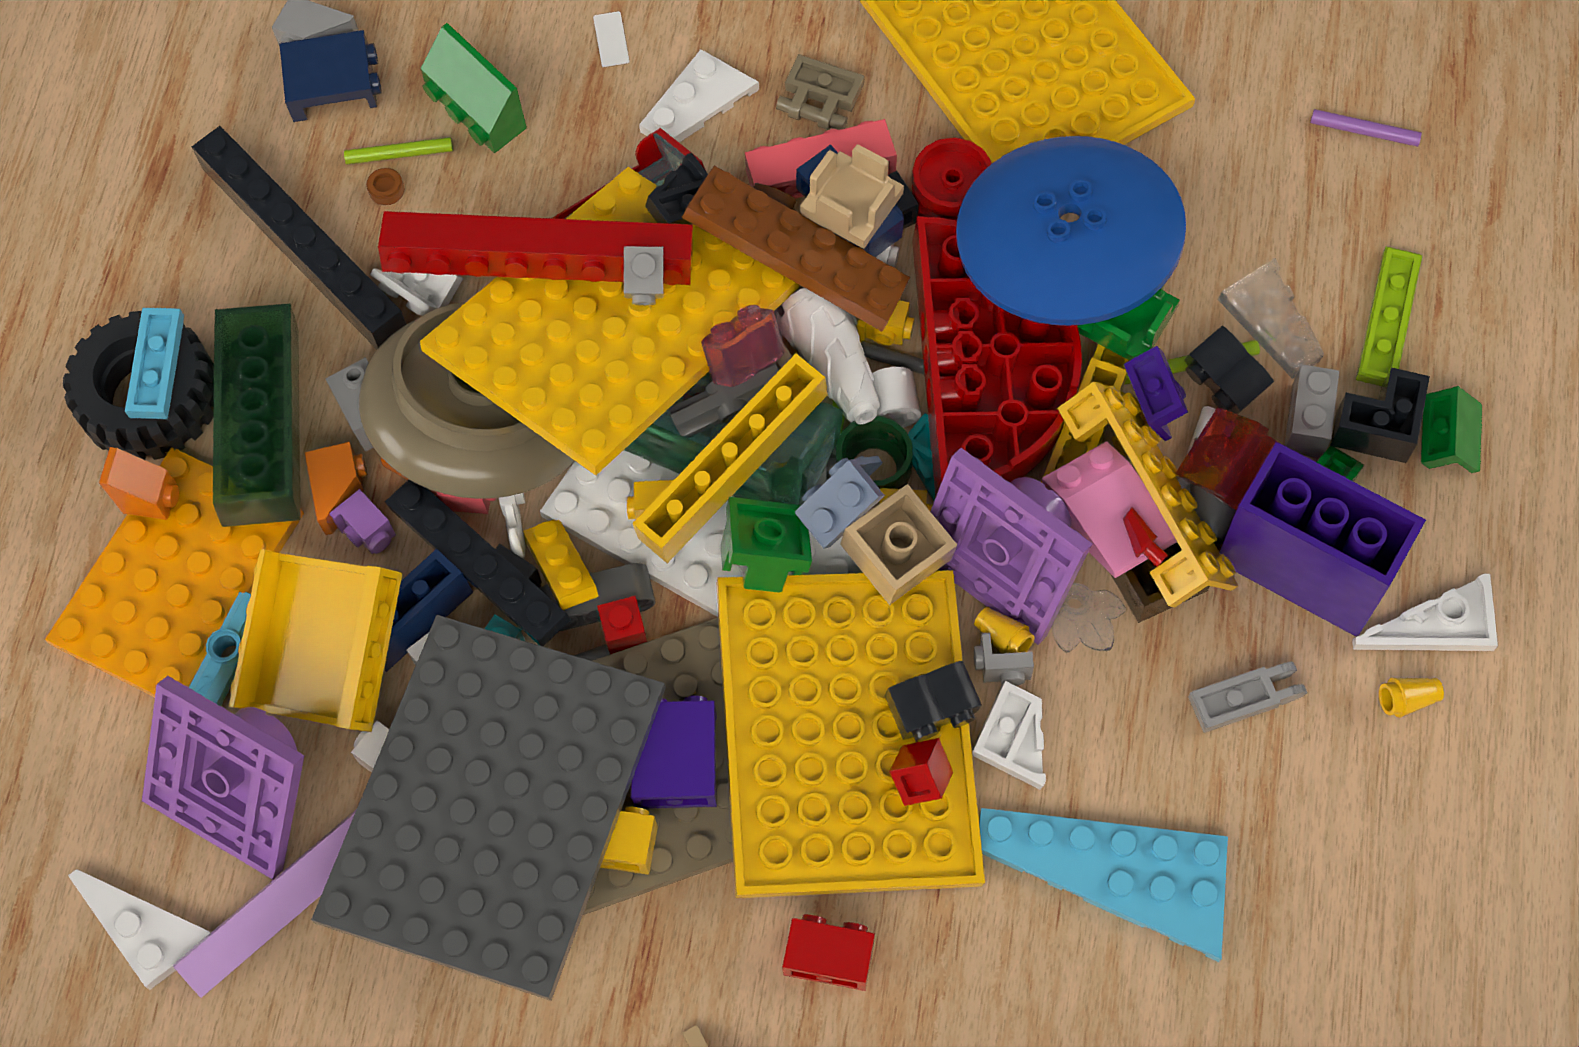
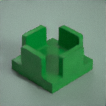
M1163 285L1151 298L1127 313L1096 323L1077 325L1078 331L1084 337L1130 361L1154 347L1178 308L1180 299L1166 293Z
M729 497L726 506L727 521L721 541L722 571H731L732 564L747 566L743 579V587L745 589L778 593L783 591L788 572L791 571L792 575H802L803 572L808 573L812 563L809 530L795 514V511L801 505Z

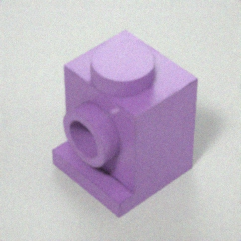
M360 489L329 513L341 533H344L357 548L363 544L371 554L383 551L396 535L389 520Z

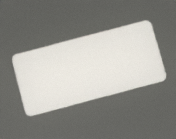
M618 11L595 15L593 19L602 67L629 63L621 13Z

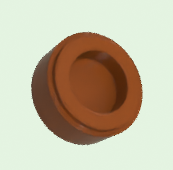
M391 168L375 170L370 174L366 183L370 198L379 205L396 203L401 199L405 190L400 174Z

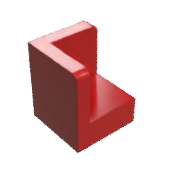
M939 738L903 745L889 771L904 806L942 799L953 775V770Z

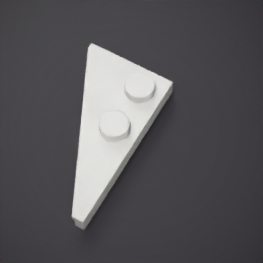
M76 869L68 875L141 982L149 990L176 971L173 964L210 934L209 931L82 871Z

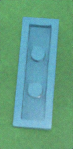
M142 308L125 413L129 418L168 419L184 322V314L181 309Z

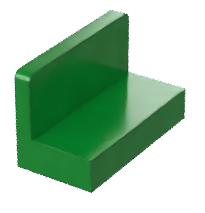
M1459 386L1426 394L1423 411L1421 464L1428 469L1458 463L1470 473L1480 472L1482 404Z

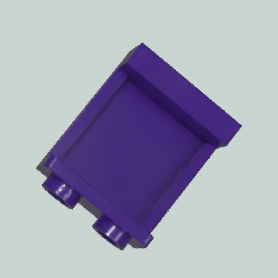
M688 696L683 701L667 702V699L662 698L632 779L631 798L635 807L643 809L717 807L715 721L717 720L715 701H708L703 696Z

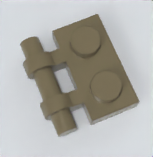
M798 54L785 81V90L795 93L793 99L780 96L776 109L788 113V117L800 120L802 117L817 122L818 127L830 130L831 127L838 130L845 129L848 117L836 114L838 108L852 112L864 86V75ZM808 98L825 103L823 109L806 104Z

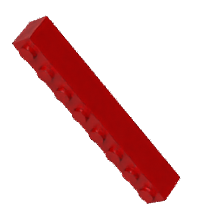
M384 211L378 251L382 272L624 282V246L663 247V284L691 285L693 225Z

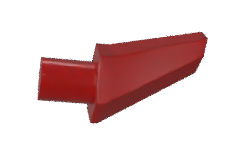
M1131 507L1124 516L1123 521L1137 558L1144 554L1158 567L1167 558L1168 554L1154 542L1158 536L1153 533L1135 509Z

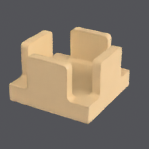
M858 144L852 150V157L841 151L836 154L829 150L810 176V192L800 205V214L864 249L902 196L904 185L888 176V160Z

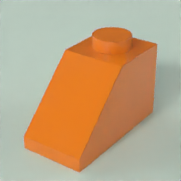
M350 441L304 452L317 521L325 535L333 534L337 529L329 513L359 489L364 492L362 477L368 475L366 463L362 453L356 455Z
M109 448L99 484L123 514L168 520L171 507H175L178 502L179 487L167 469L121 449Z

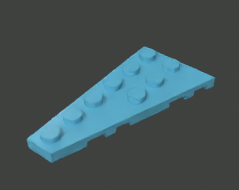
M981 808L979 827L983 855L1015 870L1025 871L1047 881L1048 885L1061 891L1064 889L1082 897L1083 901L1142 928L1147 927L1169 937V940L1179 945H1187L1206 954V957L1214 961H1221L1228 836Z

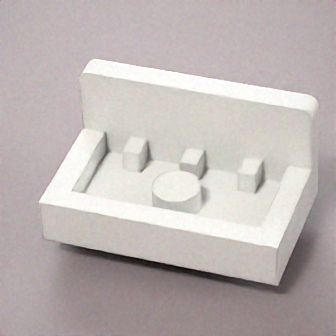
M375 268L370 273L372 277L380 281L378 287L382 291L395 298L401 295L408 300L406 307L421 316L437 308L447 306L464 279L459 275L382 272V270Z

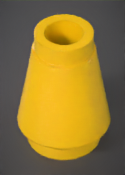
M985 607L977 615L974 626L981 633H990L992 645L1001 654L1028 652L1034 642L1035 637L1029 632V626L992 610L990 607Z
M1390 678L1387 683L1382 684L1379 688V701L1383 711L1387 715H1395L1398 718L1432 705L1435 702H1440L1444 698V689L1438 678Z

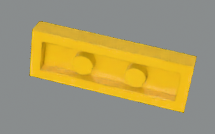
M553 519L548 522H542L535 527L523 531L526 544L562 610L599 597L592 577L560 520Z

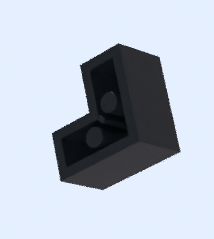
M1391 367L1381 387L1379 400L1346 392L1336 413L1330 446L1407 463L1418 443L1430 376Z

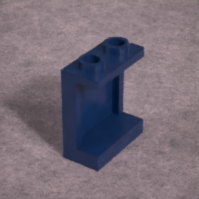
M364 30L279 43L285 103L293 122L308 120L307 107L363 98L367 99L370 108L377 107L376 94H382L378 72L373 73L372 65L378 64L375 44H368Z

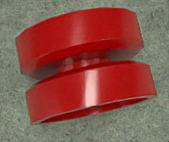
M955 137L939 139L924 147L916 157L912 170L911 192L919 203L918 216L958 219L959 210L967 191L980 174L992 164L991 159L983 148L969 140Z

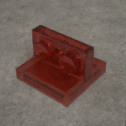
M1217 407L1175 474L1186 482L1202 488L1229 508L1237 511L1239 504L1277 441L1267 434L1269 429L1258 421Z

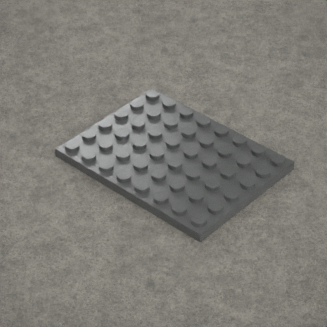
M436 615L311 920L315 924L552 1001L666 689L665 684Z

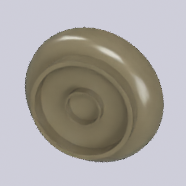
M466 302L451 304L430 311L388 337L374 353L366 368L360 386L359 413L364 431L374 449L401 475L423 487L443 494L464 498L486 499L512 496L535 489L560 475L573 463L574 460L421 351L420 341Z

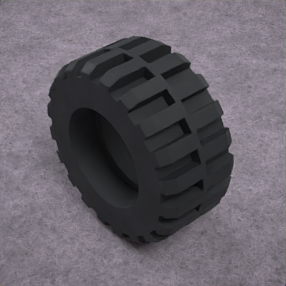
M142 311L129 312L128 317L122 318L119 314L108 318L109 323L102 327L99 324L90 330L91 335L86 340L81 338L74 348L77 350L75 356H69L65 366L69 373H65L63 376V388L66 391L64 398L67 407L73 413V417L99 448L108 451L110 447L118 448L146 460L148 455L157 460L165 458V452H168L171 447L179 451L186 448L184 443L191 438L195 441L203 433L201 430L202 425H209L215 415L211 407H217L219 404L220 393L217 389L220 386V380L214 368L215 365L198 336L191 328L185 327L183 323L168 419L129 418L125 413L124 407L113 405V398L118 385L132 372Z

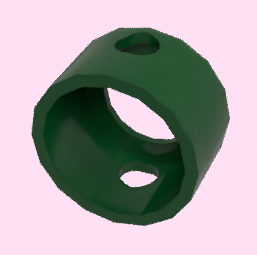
M876 416L866 424H857L856 421H853L841 432L836 444V463L844 458L849 460L855 459L861 452L868 449H879L887 452L893 458L896 464V473L883 480H873L878 488L901 489L908 484L912 474V442L907 431L896 421Z

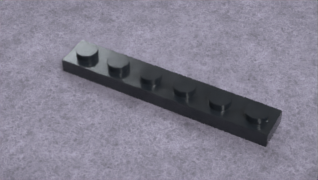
M408 479L384 501L393 513L434 550L438 549L463 573L464 577L539 646L547 644L570 621L568 614L428 488Z

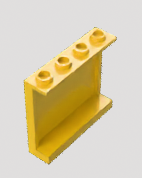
M260 549L258 561L254 568L255 577L251 597L246 608L247 617L243 637L238 648L239 657L235 677L231 684L229 707H255L270 714L329 724L351 730L372 732L402 573L382 567L360 566Z

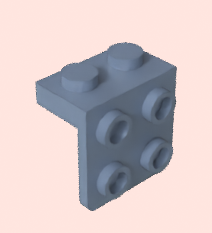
M860 456L850 460L848 458L842 459L830 469L829 474L831 477L822 486L817 484L803 495L802 500L804 503L795 511V514L823 549L831 547L843 536L845 528L865 515L885 496L869 477L883 463L878 456L865 458Z

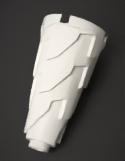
M806 288L798 290L781 305L785 311L784 315L780 316L777 312L776 322L781 334L801 355L802 359L825 376L828 397L835 401L846 419L850 422L856 421L857 424L869 423L876 417L880 403L873 385L875 379L859 340L860 336L856 328L857 320L855 316Z

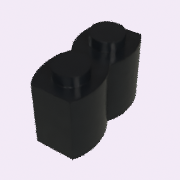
M1223 325L1195 348L1184 360L1188 365L1186 372L1191 379L1198 385L1204 383L1213 392L1211 398L1215 405L1224 413L1230 411L1234 416H1237L1274 382L1266 369L1247 352L1241 342Z
M958 661L925 675L900 682L889 687L884 695L903 740L914 737L916 742L927 740L938 734L937 727L951 723L953 728H958L976 719L974 714L982 706L963 661Z

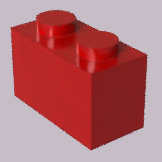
M804 914L802 919L792 918L782 966L783 976L866 991L875 933L867 932V926L853 922H844L843 927L828 925L825 918L816 915Z

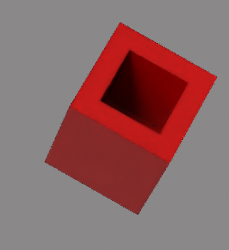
M636 595L597 605L610 655L648 642Z

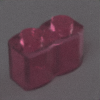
M749 305L738 310L737 316L730 322L713 326L710 329L711 333L701 341L713 383L729 387L737 386L749 380L759 369L774 363L785 353L774 311L772 309L760 308L758 305Z

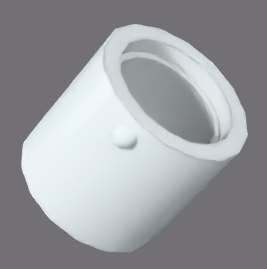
M889 367L873 372L872 374L875 379L873 385L880 403L876 416L894 420L903 428L917 422L921 417V410L913 372L905 367Z

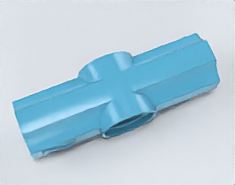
M239 592L221 628L213 632L207 639V654L189 686L193 691L219 706L222 705L235 677L239 657L238 648L243 637L247 617V604L251 597V594L247 592ZM236 646L232 655L225 658L221 657L226 648Z

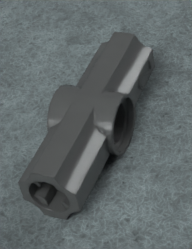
M774 358L739 375L728 374L719 377L705 387L706 391L669 408L673 422L681 437L686 440L719 423L723 425L728 424L779 371Z

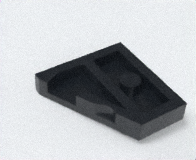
M693 153L687 154L676 171L672 170L665 177L663 185L657 186L648 196L645 207L657 223L692 225V223L683 219L682 216L708 175Z

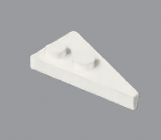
M1482 574L1471 583L1458 589L1453 588L1443 593L1441 597L1419 604L1385 624H1378L1367 629L1364 634L1353 638V650L1494 651L1498 646L1490 574Z

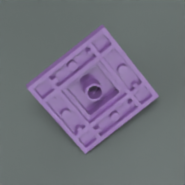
M960 448L951 457L930 511L958 545L952 559L938 570H953L954 582L985 606L1029 626V632L1035 637L1034 642L1039 645L1048 635L1093 543L1071 528V517L1065 503L1053 490L1046 489L1045 484L1027 477L1014 479L1010 483L984 465L982 461Z
M166 676L156 685L142 802L274 880L284 868L304 755L297 751L294 739L288 729L273 715L268 716L265 714L266 711L255 707L242 708L233 714L224 707L193 691L188 686Z

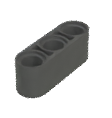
M633 563L590 573L599 597L565 609L564 611L568 614L570 621L560 631L601 622L597 605L636 595L640 612L652 608L656 601L647 566L642 563ZM548 584L539 588L558 605Z

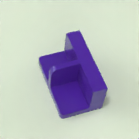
M1155 346L1124 363V366L1148 425L1164 441L1172 438L1167 424L1188 413L1183 400L1186 397V393L1174 379L1164 352L1158 346Z

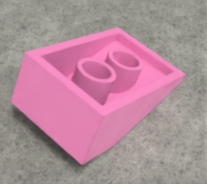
M1107 441L1042 478L1045 488L1053 490L1065 503L1071 517V528L1093 543L1089 553L1114 578L1148 560L1144 554H1141L1138 558L1136 557L1123 521L1124 516L1131 507L1135 509L1153 533L1158 536L1154 542L1162 550L1177 543L1140 476L1130 462Z

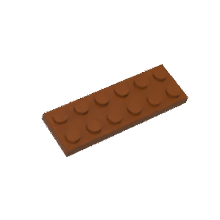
M715 165L682 216L688 222L881 332L887 325L910 279L909 276L900 272L897 268L884 263L862 248L856 247L835 235L832 231L821 227L797 211L786 207L764 192L753 188Z

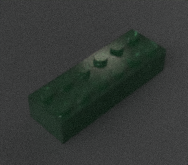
M291 303L215 309L213 506L222 527L301 520L298 326Z

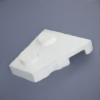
M1005 681L1000 687L972 748V756L1039 790L1046 782V775L1043 773L1042 766L1044 737L1040 728L1042 699Z

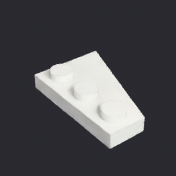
M700 50L639 124L640 132L648 136L661 128L680 143L704 127L706 120L720 111L724 114L733 108V103L744 95L751 96L759 90V82L707 52Z

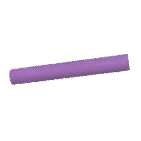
M1316 109L1313 110L1310 121L1311 124L1418 147L1422 132Z

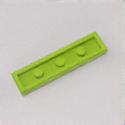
M1385 247L1356 375L1357 381L1382 386L1391 367L1399 369L1423 255Z

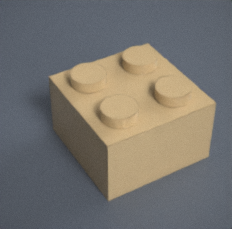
M908 484L845 528L840 543L889 605L948 563L958 546Z

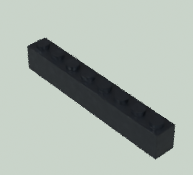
M218 126L191 146L202 169L376 350L388 337L407 325L402 311L221 126Z

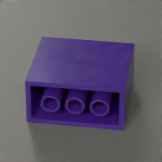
M1276 442L1239 504L1219 553L1224 554L1231 561L1236 572L1357 637L1390 587L1426 519Z

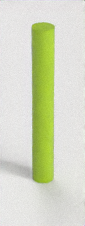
M447 137L344 150V159L346 165L452 152L453 143L452 138Z

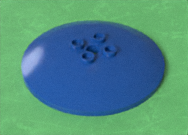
M1088 136L1055 137L1017 148L999 158L980 174L967 191L959 210L956 226L959 257L969 279L987 299L1011 314L1038 323L1067 326L1084 325L1108 320L1127 313L1147 301L1163 287L1173 274L1182 256L1186 236V216L1182 199L1172 180L1162 168L1144 154L1126 145L1102 138ZM1067 213H1074L1080 217L1074 222H1066L1060 219Z

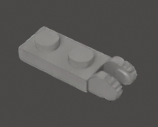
M1294 662L1279 664L1268 669L1262 667L1190 692L1188 698L1203 733L1278 708L1279 705L1287 704L1305 696L1307 690L1304 684L1293 685L1277 692L1272 682L1288 678L1295 673L1297 669Z

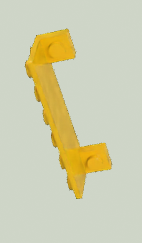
M1094 381L1057 408L1076 441L1083 442L1108 423L1111 425L1182 549L1150 571L1168 606L1177 607L1207 586L1230 591L1238 587L1233 577L1236 574L1233 564L1224 554L1219 553L1214 544L1217 540L1214 531L1205 521H1201L1195 511L1198 507L1196 500L1187 489H1182L1176 478L1179 472L1170 458L1163 456L1157 446L1160 443L1157 433L1142 420L1139 414L1142 408L1131 393H1124L1113 386L1108 387Z

